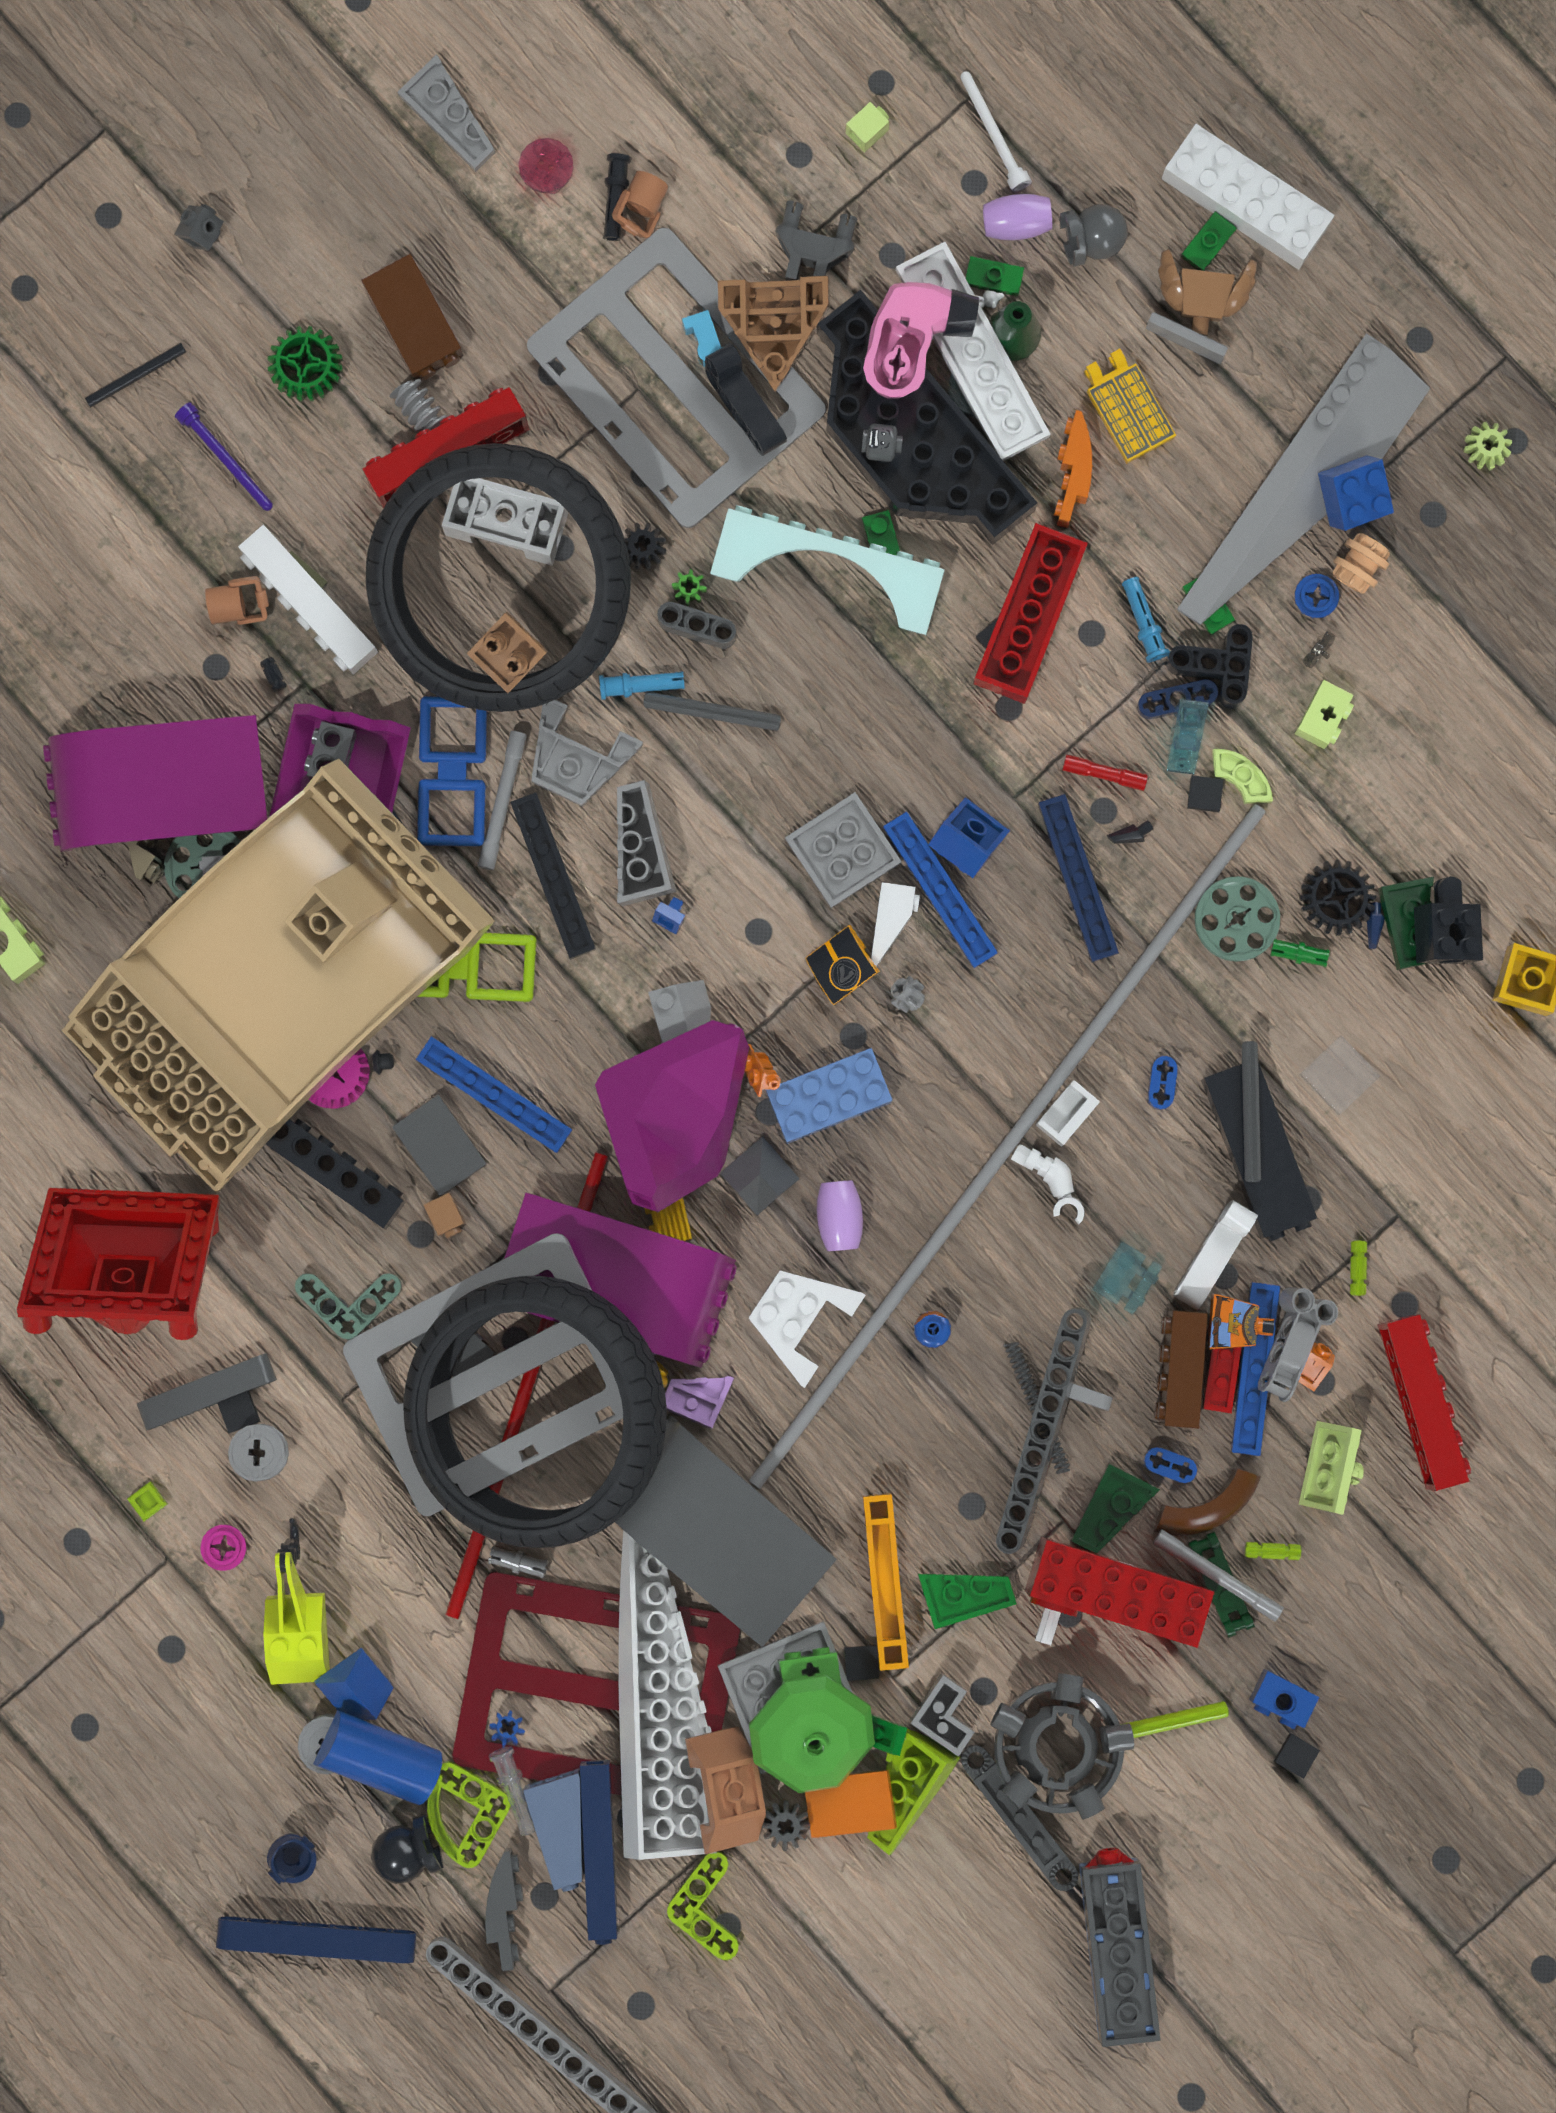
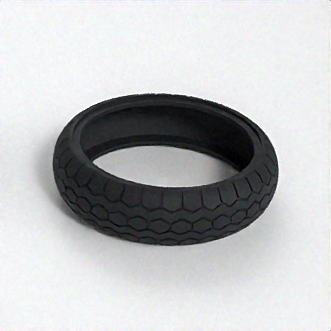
M493 443L468 446L441 455L419 468L398 487L380 513L371 535L366 558V590L371 615L384 645L400 667L417 683L435 695L464 707L484 711L506 712L525 710L556 700L582 684L597 670L615 645L625 622L630 600L631 570L626 542L619 523L605 499L585 477L563 461L541 451L519 445ZM485 477L512 479L529 484L550 495L577 522L587 540L594 561L596 575L594 605L587 626L580 639L564 658L545 669L527 674L509 693L489 675L463 668L438 652L428 642L415 623L404 592V553L407 541L418 518L426 507L441 493L457 483L470 479Z
M544 1276L506 1278L483 1285L459 1298L434 1321L422 1338L412 1359L404 1391V1425L408 1446L415 1466L430 1492L453 1517L473 1531L492 1540L519 1547L548 1548L563 1546L589 1538L612 1525L635 1504L648 1486L659 1463L665 1441L667 1405L664 1385L657 1362L647 1342L631 1320L614 1304L588 1288L563 1279ZM530 1312L552 1317L569 1325L595 1346L613 1373L622 1401V1442L616 1462L609 1476L596 1493L581 1505L557 1510L535 1509L514 1503L500 1496L489 1487L467 1497L460 1490L458 1484H454L445 1472L465 1460L453 1436L449 1412L428 1422L427 1403L429 1389L451 1379L457 1359L466 1343L480 1327L499 1314Z

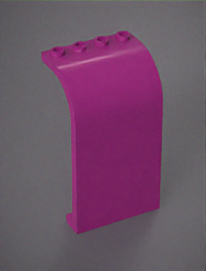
M256 715L85 730L51 736L48 738V745H43L44 760L51 764V773H46L48 790H54L55 801H49L51 818H57L58 829H52L54 846H60V852L103 844L255 830L267 820Z
M525 1193L505 1258L552 1234L559 1233L564 1235L568 1239L592 1291L614 1304L631 1320L647 1342L652 1353L702 1368L703 1363H706L710 1356L711 1348L709 1344L711 1337L717 1333L719 1328L718 1315L720 1309L725 1307L728 1299L726 1290L729 1281H732L736 1274V1259L676 1238ZM550 1270L536 1275L554 1278ZM530 1313L558 1323L561 1322L555 1318L548 1317L542 1314Z

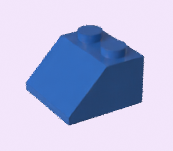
M965 797L943 822L928 845L939 855L956 865L960 871L974 878L1010 830Z

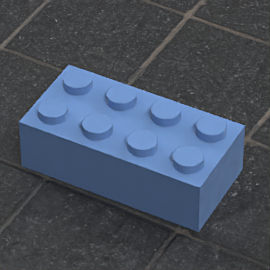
M872 1048L783 1082L776 1090L766 1089V1094L786 1144L888 1105L893 1101Z

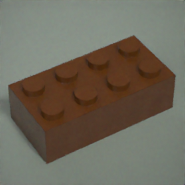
M1168 1311L1167 1316L1161 1319V1334H1165V1344L1159 1347L1158 1360L1163 1362V1371L1157 1375L1156 1390L1161 1391L1160 1402L1155 1403L1154 1419L1159 1420V1425L1199 1429L1207 1313Z

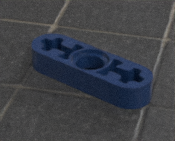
M1200 680L1148 692L1139 699L1137 710L1140 716L1145 719H1156L1207 707L1216 700L1218 688L1210 680ZM1205 686L1206 691L1211 690L1212 693L1208 696V700H1204L1203 696H1198L1193 699L1195 704H1190L1191 695L1199 693L1201 687ZM1174 692L1182 693L1185 697V704L1181 707L1173 706L1170 702V695ZM1161 695H1165L1164 704L1168 710H1163V705L1156 706L1153 713H1150L1149 709L1143 708L1147 703V699H1151L1152 703L1161 702Z

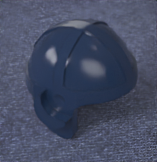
M290 1833L280 1836L271 1844L267 1853V1863L270 1868L268 1874L278 1884L281 1882L299 1883L308 1879L316 1867V1853L314 1850L316 1846L306 1835L301 1837L298 1834Z

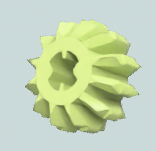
M1483 422L1481 429L1474 426L1471 429L1472 435L1465 437V442L1469 445L1464 448V453L1472 454L1468 462L1472 463L1477 460L1478 469H1481L1486 463L1488 470H1493L1495 464L1502 466L1505 463L1504 458L1511 455V451L1507 447L1512 444V440L1504 439L1508 433L1506 429L1501 432L1497 431L1499 428L1498 423H1494L1490 429L1488 423ZM1485 442L1491 444L1490 451L1484 448L1486 446Z

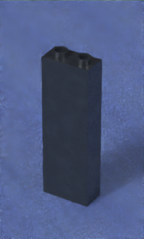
M1258 1061L1261 1180L1259 1182L1245 1181L1242 1064L1205 1077L1201 1082L1249 1210L1258 1215L1255 1226L1260 1239L1268 1237L1269 1242L1286 1236L1284 1230L1294 1227L1296 1232L1312 1227L1310 1221L1317 1219V1215Z

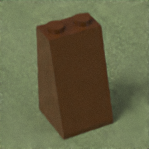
M411 254L361 280L369 301L414 381L417 379L425 381L434 376L436 370L443 366L446 368L451 367L460 361V357L464 356L461 346Z

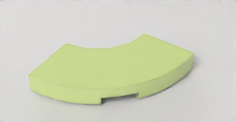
M1212 750L1214 778L1225 779L1235 785L1241 793L1244 804L1270 803L1273 801L1268 780L1263 772L1248 760L1247 757L1230 750Z

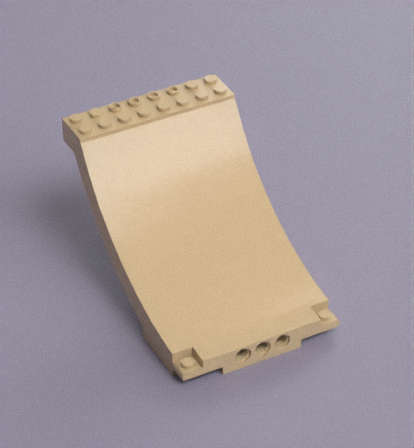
M337 759L321 767L298 795L234 847L183 894L121 958L110 963L68 1016L70 1021L62 1029V1032L98 1068L93 1076L170 1157L178 1153L211 1189L218 1193L235 1173L242 1170L293 1114L362 1046L460 959L465 957L495 920L340 759Z

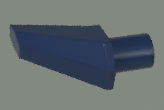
M1379 902L1370 903L1375 906V910L1370 912V919L1367 921L1369 949L1377 948L1385 917L1381 914V903Z

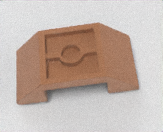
M735 1726L686 1738L689 1765L691 1768H700L709 1816V1823L700 1825L704 1853L709 1854L758 1841L766 1810L759 1769L753 1762L752 1748L739 1727Z

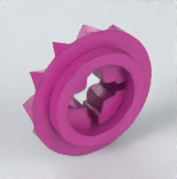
M230 1525L215 1526L208 1530L202 1538L200 1546L202 1558L208 1566L215 1570L227 1571L233 1569L243 1561L247 1551L246 1539L239 1529ZM226 1535L227 1545L232 1546L235 1550L227 1551L222 1560L221 1550L212 1547V1545L221 1544Z

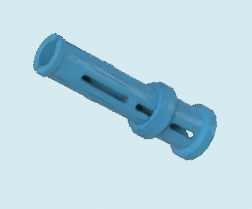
M1133 577L1125 580L1122 586L1140 630L1137 636L1138 640L1142 641L1147 653L1146 662L1150 663L1167 657L1170 651L1165 648L1161 637V627L1155 625L1139 582L1140 579L1139 577Z
M683 671L631 677L627 673H622V676L615 677L599 675L601 700H606V697L620 695L629 698V696H632V693L685 689Z

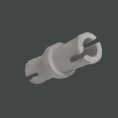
M493 1546L491 1549V1557H489L488 1564L510 1568L513 1573L518 1574L521 1571L544 1578L548 1560L524 1555V1551L520 1550L516 1553Z

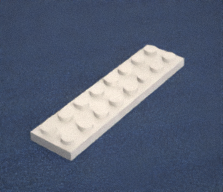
M946 242L896 266V272L902 283H930L975 296ZM980 304L972 337L943 336V333L933 335V340L988 441L1003 461L1050 437L1049 430Z

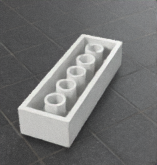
M1195 124L1166 166L1162 176V180L1210 212H1217L1239 231L1298 270H1300L1335 216L1198 124Z

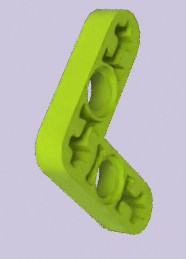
M717 1851V1853L706 1854L669 1902L667 1914L668 1918L717 1958L730 1960L738 1952L739 1943L737 1938L699 1908L728 1869L727 1856L723 1852ZM717 1857H720L722 1859L720 1865L723 1868L721 1870L716 1868L710 1874V1877L715 1878L713 1882H710L704 1874L698 1873L701 1868L705 1873L710 1868L708 1859L712 1858L715 1860ZM695 1879H701L706 1884V1890L701 1895H695L690 1891L689 1885ZM685 1892L690 1899L697 1901V1903L693 1906L690 1901L685 1908L687 1915L676 1917L674 1916L675 1909L673 1906L675 1904L680 1906L684 1902L686 1897L681 1896V1894ZM700 1920H705L711 1925V1931L706 1936H700L695 1932L694 1926ZM716 1929L721 1931L718 1934L720 1940L726 1942L728 1939L732 1941L731 1948L733 1950L731 1952L728 1950L724 1951V1953L720 1952L721 1945L715 1940L712 1945L708 1943L713 1938Z

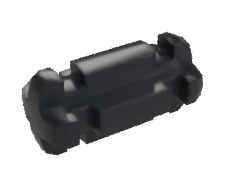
M269 657L261 661L260 666L264 668L263 672L269 684L272 685L271 689L274 692H278L286 688L287 684L285 681H282L284 678L277 664H274L276 661L273 657Z

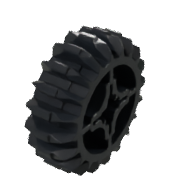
M1335 860L1333 869L1329 861L1323 863L1324 871L1316 866L1313 869L1316 877L1308 874L1305 879L1310 884L1301 885V889L1308 893L1299 897L1300 901L1308 902L1307 905L1301 907V911H1311L1312 914L1306 920L1310 922L1315 918L1318 921L1314 925L1316 930L1322 924L1326 925L1324 934L1328 935L1332 927H1334L1336 936L1341 935L1342 927L1347 934H1351L1353 932L1352 925L1358 930L1363 927L1360 919L1365 922L1369 921L1370 916L1365 911L1372 912L1375 910V906L1367 903L1368 901L1376 900V895L1368 894V891L1374 889L1375 886L1374 884L1365 885L1364 883L1370 876L1365 874L1360 877L1358 875L1362 869L1360 866L1351 871L1352 863L1350 861H1347L1344 868H1341V861ZM1335 876L1348 879L1356 888L1343 887ZM1326 878L1328 885H1326L1328 890L1327 896L1316 900L1317 887ZM1335 891L1337 895H1347L1342 901H1340L1342 905L1339 903L1338 900L1328 901L1333 895H1335ZM1359 896L1358 909L1349 918L1348 901ZM1320 908H1332L1336 915L1340 917V920L1328 917Z

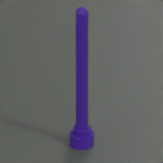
M191 402L182 406L175 414V418L182 426L191 427L263 510H271L273 507L272 502L203 425L198 415V409Z

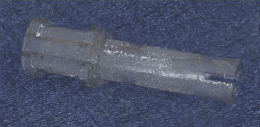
M505 1747L494 1751L488 1757L495 1765L498 1774V1784L504 1786L520 1831L519 1833L521 1836L534 1833L535 1828L520 1782L522 1772L520 1769H517L512 1755L514 1749L513 1747Z

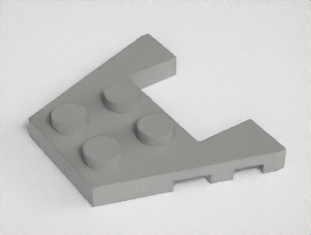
M553 700L542 705L531 781L583 807L642 748L643 742L620 731L609 755L606 757L556 733L568 709V705Z

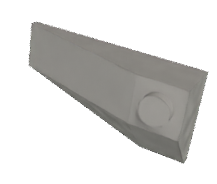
M704 980L675 984L648 992L662 1043L710 1021L711 1005Z

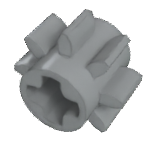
M910 976L907 979H898L891 987V995L894 997L891 1000V1004L905 1013L909 1010H917L924 1002L925 996L921 991L925 986Z

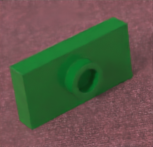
M1214 212L1183 251L1181 258L1197 270L1205 271L1236 232L1237 228L1217 212Z
M970 256L965 279L970 287L1018 297L1024 267Z

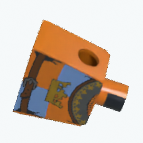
M1212 1294L1206 1349L1256 1346L1257 1335L1273 1336L1274 1319L1258 1318V1305Z

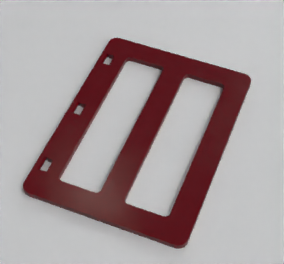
M493 1572L486 1577L452 1754L453 1760L457 1765L541 1781L579 1769L581 1761H596L506 1744L505 1748H502V1743L488 1741L485 1738V1731L492 1694L495 1689L619 1711L618 1680L503 1660L500 1657V1650L507 1613L511 1609L619 1628V1612L606 1610L603 1607L604 1599L620 1602V1594L500 1572ZM517 1583L535 1586L533 1596L516 1593ZM676 1605L678 1611H681L688 1641L706 1644L709 1648L702 1690L699 1695L700 1699L704 1700L706 1713L704 1714L707 1726H710L712 1732L722 1730L728 1691L717 1665L735 1658L740 1628L720 1612ZM691 1615L709 1618L707 1628L690 1625ZM610 1763L612 1794L622 1796L621 1765Z

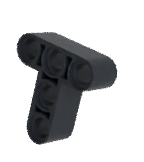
M1244 624L1232 626L1225 636L1223 650L1185 645L1176 646L1167 657L1166 667L1169 672L1177 676L1220 680V703L1229 709L1237 708L1246 698L1253 639L1252 631ZM1234 633L1243 635L1245 644H1235L1232 641L1231 635ZM1183 655L1187 660V665L1177 666L1173 661V656ZM1206 657L1212 659L1215 667L1213 669H1205L1201 664V659ZM1235 660L1241 663L1242 671L1233 672L1229 668V662ZM1235 688L1238 690L1240 698L1237 700L1228 698L1226 689Z

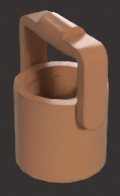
M636 171L628 190L622 192L612 213V218L621 224V228L633 236L649 238L660 217L658 210L668 190V185L653 174L645 171ZM624 207L643 217L650 218L645 230H642L640 226L628 218L621 216Z
M257 576L233 579L228 581L229 585L205 589L207 610L212 625L237 621V624L242 625L261 622L267 619V607L269 606L266 589L262 588L261 580ZM255 583V595L261 614L246 616L241 586Z

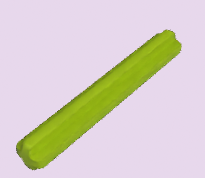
M1222 1701L1128 1723L1131 1725L1134 1738L1226 1718L1229 1716V1710L1226 1702Z

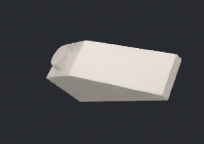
M883 882L881 884L871 960L876 967L910 920L912 911L918 912L920 895H915V887Z

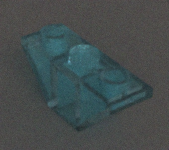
M1180 699L1177 703L1171 728L1167 771L1195 774L1208 702Z

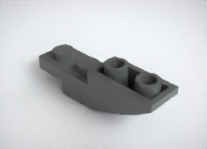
M512 1848L505 1849L496 1867L486 1906L487 1944L498 1942L502 1971L514 1970L515 1961H520L518 1943L513 1944L511 1932H516L514 1914L509 1915L508 1912L517 1910L519 1901H523L522 1884H516L515 1872L520 1871L518 1855L512 1854Z

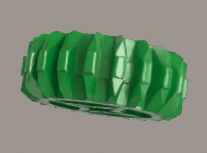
M298 326L296 328L297 334L295 335L290 330L286 331L288 337L286 340L278 336L277 341L280 347L271 345V350L276 355L268 356V361L272 364L268 367V372L274 374L271 380L273 384H279L277 387L279 392L282 393L287 390L286 395L290 399L297 393V399L300 402L307 395L309 400L313 402L315 393L324 398L323 389L326 388L330 392L334 390L330 382L338 383L340 381L339 376L335 373L343 372V367L338 364L343 361V357L341 354H336L340 350L338 344H332L333 338L330 335L324 337L323 330L319 329L314 334L313 328L308 326L306 333H303L302 328ZM298 346H301V349L298 353L289 354L293 349H295ZM312 346H316L326 353L327 362L313 356ZM308 356L310 364H306L305 368L302 369L300 364H304ZM284 366L290 367V370L297 371L298 383L290 380L284 374ZM322 374L318 379L309 382L313 375Z

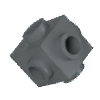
M201 204V206L189 205L182 213L180 224L174 235L195 249L210 251L213 243L220 235V229L224 221L215 215L216 211L205 204Z

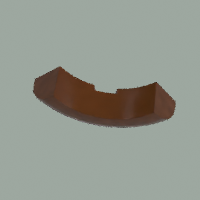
M1233 1468L1225 1485L1209 1500L1186 1507L1162 1504L1153 1531L1159 1533L1163 1529L1170 1535L1188 1536L1213 1530L1231 1520L1246 1506L1257 1489L1261 1477Z

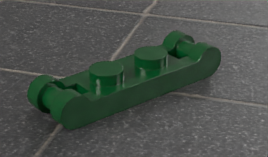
M1215 1532L1207 1534V1538L1198 1542L1196 1539L1188 1542L1189 1548L1202 1557V1552L1212 1549L1214 1556L1207 1558V1560L1233 1576ZM1200 1573L1206 1588L1214 1591L1212 1603L1227 1637L1235 1636L1237 1631L1244 1628L1246 1630L1254 1628V1622L1244 1600ZM1237 1610L1240 1618L1231 1621L1228 1614Z

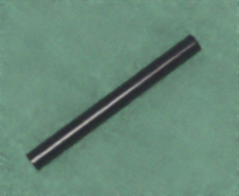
M179 343L85 397V400L91 408L185 354L186 350Z

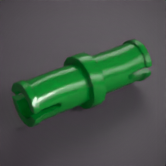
M1275 938L1270 956L1295 960V964L1304 962L1326 968L1330 950L1306 946L1305 942L1296 944Z

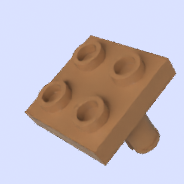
M505 612L469 650L467 655L499 686L509 693L548 651L508 612Z

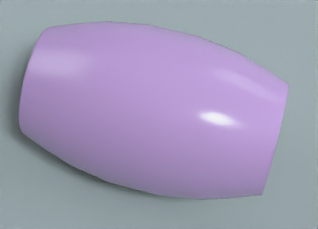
M1016 194L1000 197L984 204L985 236L999 240H1022L1048 232L1052 229L1050 198L1035 194Z
M852 1180L826 1182L820 1185L817 1198V1222L820 1236L827 1251L859 1248L863 1230L862 1205Z

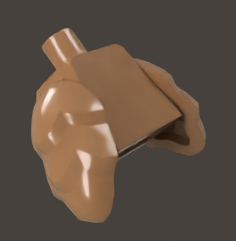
M1167 249L1161 253V265L1158 269V274L1161 281L1160 289L1162 295L1171 308L1181 312V317L1193 319V331L1208 336L1209 321H1221L1222 317H1230L1240 311L1248 302L1249 293L1256 283L1257 263L1252 259L1246 264L1232 287L1235 278L1234 274L1182 268L1178 275L1170 250Z

